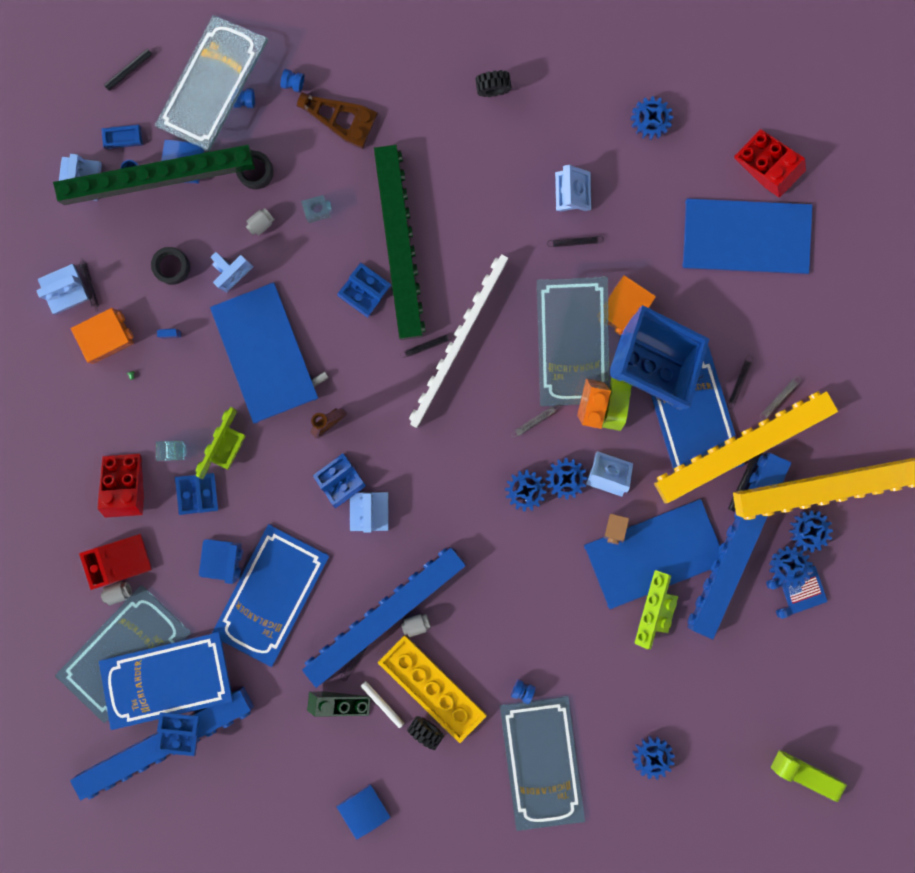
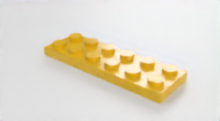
M403 635L378 661V664L459 743L487 716L406 635Z

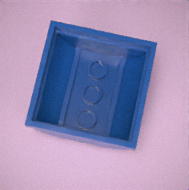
M642 305L621 334L610 368V375L613 379L624 381L669 403L671 407L677 410L688 409L692 403L710 339Z

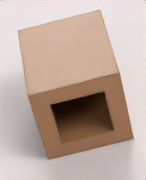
M614 514L609 515L604 538L608 539V543L619 545V542L623 543L629 518Z

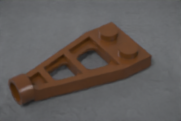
M303 92L297 101V107L308 112L345 142L361 149L364 148L378 115V112L359 104L313 97ZM322 105L335 109L331 119H327L319 114ZM340 112H348L354 115L349 129H344L337 124L336 119Z
M335 408L328 414L315 413L311 418V424L313 425L311 434L315 438H319L347 416V413L342 408ZM318 417H322V419L316 422V419Z

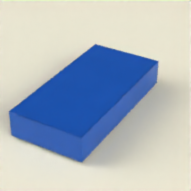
M140 125L101 129L104 149L143 145Z

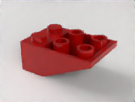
M761 129L734 156V159L764 188L779 198L806 171V162L803 156Z
M141 454L102 456L97 509L105 518L143 515L144 489Z
M141 534L79 553L90 590L152 570Z

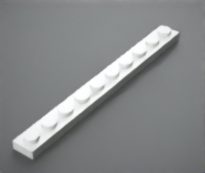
M501 254L499 259H494L491 265L492 273L490 276L488 274L485 276L482 285H484L482 291H477L474 296L473 302L475 304L472 309L468 308L463 317L466 321L463 326H458L454 334L457 336L454 343L450 342L445 352L448 354L445 360L441 359L436 367L439 371L436 377L431 376L427 384L430 388L427 393H422L418 401L420 403L418 410L414 409L409 417V420H411L410 425L418 428L505 267L508 257Z

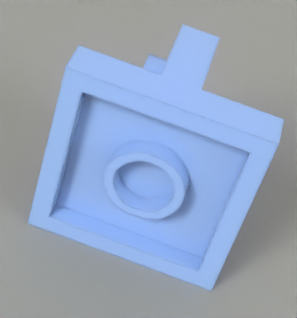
M70 154V158L62 157L59 181L101 173L102 163L100 161L85 160L77 154Z
M572 165L563 166V171L555 172L556 211L562 212L573 209L591 210L590 172Z
M217 252L211 256L214 261L212 265L222 273L213 283L226 293L254 267L242 255L232 264Z
M74 264L38 279L41 289L36 290L39 298L47 300L54 315L89 300Z
M597 451L586 485L622 497L624 492L627 493L630 488L633 463Z
M357 492L350 498V531H363L365 533L389 530L388 492Z

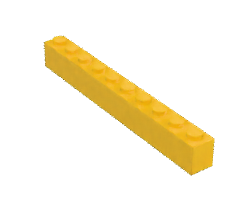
M817 391L808 396L810 400L806 402L800 400L792 405L793 409L786 411V409L781 410L775 414L776 418L772 420L767 418L759 422V427L754 430L750 427L742 431L741 437L736 439L733 436L724 441L726 445L720 448L716 445L707 450L709 454L703 457L701 454L690 459L692 463L686 466L683 463L673 468L675 472L668 475L666 472L658 476V481L654 485L663 502L669 503L837 413L838 410L828 392L820 393Z
M915 457L733 492L736 515L743 517L744 520H751L760 514L762 516H771L776 511H781L782 513L791 512L796 507L807 509L811 508V504L827 505L832 500L842 502L847 501L848 497L852 496L854 498L866 497L867 493L877 495L883 494L884 490L888 489L890 491L902 490L903 486L915 487Z

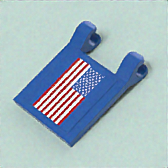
M815 565L809 567L813 570V573L809 575L811 577L809 581H805L803 586L798 584L796 589L791 584L788 588L785 587V583L779 585L778 578L766 582L769 589L774 590L782 586L789 606L776 610L777 617L784 619L792 614L828 602ZM800 574V576L795 575L793 579L799 578V577H801L802 575H801V574Z

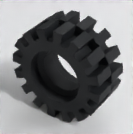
M488 71L486 74L482 73L475 78L477 94L482 97L504 95V93L507 94L512 89L510 73L507 71Z
M416 716L407 729L415 740H418L420 744L422 743L423 746L432 750H436L444 738L439 728H436L434 724L432 725L430 721H426L425 718Z

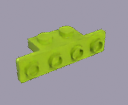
M230 407L229 410L224 412L221 426L217 427L214 431V440L206 447L205 457L196 467L197 477L204 479L211 463L227 470L230 469L246 437L244 434L229 428L237 413L235 408Z
M657 570L653 574L635 639L636 645L646 649L652 648L656 631L668 633L671 627L678 596L667 593L671 580V575Z

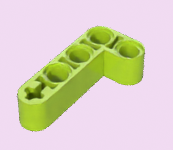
M611 377L609 388L611 393L602 428L622 430L628 415L632 385Z
M781 750L778 751L771 765V769L785 780L790 782L794 780L835 802H839L847 786L843 781Z

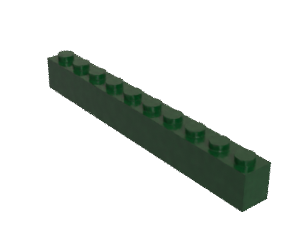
M397 144L374 147L399 339L422 338V333L426 332L425 322L420 319V314L423 313L422 302H418L417 295L421 294L420 284L415 282V276L418 275L417 264H413L412 257H415L416 254L414 245H410V238H413L412 226H408L407 219H411L409 207H405V200H408L407 188H403L402 181H406L404 169H400L399 163L403 162L402 151L397 149Z
M243 145L55 181L53 185L57 202L62 205H69L255 169L250 146Z

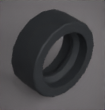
M252 150L253 159H258L264 163L266 168L265 175L258 181H250L245 177L243 171L236 172V175L244 186L249 189L258 190L266 187L271 182L274 170L272 163L265 154Z
M164 247L153 255L151 270L159 281L169 285H176L188 277L190 262L188 257L179 249ZM167 255L177 256L182 263L180 272L174 277H167L160 270L161 260Z

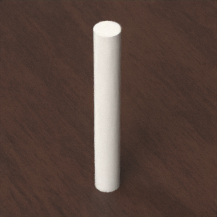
M367 681L363 682L361 688L398 728L402 727L404 724L403 720Z

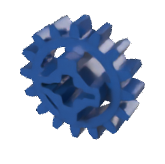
M652 96L650 101H648L645 97L642 101L643 104L638 101L636 104L637 108L632 110V113L635 115H632L630 120L635 122L631 127H637L636 134L643 133V139L646 135L649 136V140H652L654 135L659 139L661 133L665 135L667 133L666 128L670 129L672 125L669 122L673 119V116L669 115L672 108L667 109L668 102L662 104V98L655 101L654 96ZM661 114L664 116V123L661 119ZM639 115L643 118L642 123L640 122ZM652 116L655 117V119H652V120H649V119H648L649 117H652Z
M564 458L563 463L558 459V465L551 464L552 471H546L550 474V477L545 478V480L550 481L547 488H553L552 494L558 492V498H561L562 495H564L566 500H568L569 495L576 498L575 493L581 494L580 488L586 487L583 480L588 478L582 475L586 470H580L579 468L582 464L578 463L575 465L574 459L570 463L567 458ZM571 466L572 468L568 471H563L560 467ZM555 473L558 475V482L554 484ZM577 473L579 475L578 484L575 482V475ZM569 474H570V477H569L570 482H569V483H567V482L562 483V481H563V477H562V476H563V475H569ZM564 487L572 489L571 491H561Z
M525 470V474L518 471L517 477L512 474L513 480H507L510 487L505 488V491H509L506 498L512 499L509 504L515 503V509L518 510L521 506L523 512L526 511V507L533 511V505L539 507L538 501L545 500L541 495L547 493V491L542 490V487L546 484L539 482L542 479L541 476L535 478L536 472L529 475L528 470ZM525 478H530L536 483L531 485L526 482ZM519 481L517 490L513 491L514 484ZM522 486H526L527 488H533L530 491H528L527 496H525L524 493H519L523 490ZM538 490L535 500H532L533 493ZM522 497L525 499L526 503H521L517 501L515 498Z
M808 510L807 514L801 511V517L794 516L796 522H790V525L794 527L789 532L794 534L790 539L793 541L797 540L795 546H801V550L806 551L808 549L810 552H814L815 548L821 551V545L828 546L826 540H832V537L828 536V534L833 532V530L828 529V526L832 523L829 521L825 522L827 519L826 515L820 516L821 512L816 511L814 513L813 510ZM810 518L818 520L819 523L814 524ZM808 538L811 544L805 543L802 539Z
M788 546L785 547L784 551L780 548L777 554H773V560L769 562V565L773 566L769 572L775 573L773 580L778 578V584L785 583L786 588L790 584L794 589L798 587V584L803 586L805 581L808 582L811 578L809 575L813 573V570L809 568L813 565V562L807 561L810 556H803L804 550L797 552L795 546L792 550ZM785 556H789L788 559H782V560H780L781 558H783V557H785ZM800 574L802 575V576L799 577V578L793 579L795 575H798V576H800Z
M648 736V741L642 738V745L636 744L638 750L632 752L636 756L632 759L633 763L636 764L634 766L637 771L640 770L641 776L647 774L648 779H651L653 775L658 780L660 774L666 777L665 771H672L669 765L675 764L671 760V758L675 757L674 753L670 752L672 750L671 746L667 745L666 740L660 742L658 736H656L655 740ZM664 751H665V754H666V759H665V761H664L663 758H662V756L664 755V753H663ZM641 755H643L645 758L643 761V765L641 763ZM648 755L653 756V757L656 756L658 760H656V759H650V757H649Z

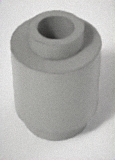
M265 208L259 209L246 220L248 225L245 227L252 235L257 234L259 236L272 225L275 219Z
M122 581L104 587L103 592H101L103 602L109 606L125 601L128 597L132 596L130 584L128 582L123 583Z
M418 614L405 618L404 623L401 624L404 635L408 634L409 637L425 633L428 629H431L427 614Z

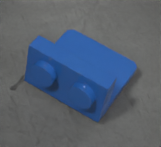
M205 539L202 544L199 576L225 580L227 584H233L237 579L239 580L241 572L239 561L242 560L243 556L242 543Z

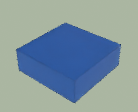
M175 328L158 329L157 337L161 339L181 338V331Z

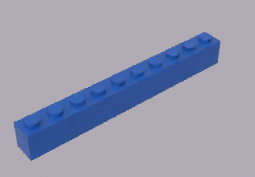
M764 452V455H761L758 459V468L756 473L754 472L749 482L751 484L748 489L783 483L791 462L774 454ZM735 512L733 525L729 526L726 532L727 538L725 543H722L718 553L720 556L717 561L713 562L710 577L703 584V593L701 596H698L695 602V611L688 618L687 627L712 640L714 639L768 516L760 514L756 515L755 519L744 520L743 517L737 516Z
M445 547L438 553L439 558L433 561L431 559L423 565L424 570L420 574L417 571L408 578L410 580L409 583L405 586L400 584L393 590L395 592L390 598L388 596L384 597L378 602L380 606L377 609L371 608L364 614L366 618L361 622L356 620L349 626L351 629L346 634L340 633L334 638L336 642L333 645L329 646L327 644L319 650L321 654L316 659L312 656L304 663L306 667L302 671L315 688L466 566V563L453 547L450 549Z
M244 686L232 692L233 702L203 708L190 714L191 716H199L198 742L200 737L204 735L210 737L217 732L216 729L219 727L227 728L234 723L233 720L236 718L244 719L251 714L250 711L254 705ZM159 732L75 775L70 782L80 801L85 798L90 800L99 795L98 791L102 789L107 791L116 786L115 782L119 780L124 782L133 777L132 773L136 771L141 773L150 767L149 764L153 762L158 764L164 761L168 753L155 752Z

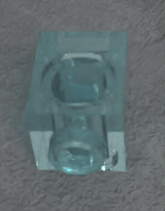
M324 195L301 201L308 223L331 217L330 211H333L330 200H326ZM322 205L323 209L321 212L315 213L313 212L314 207Z
M156 441V461L184 460V456L187 454L184 441Z

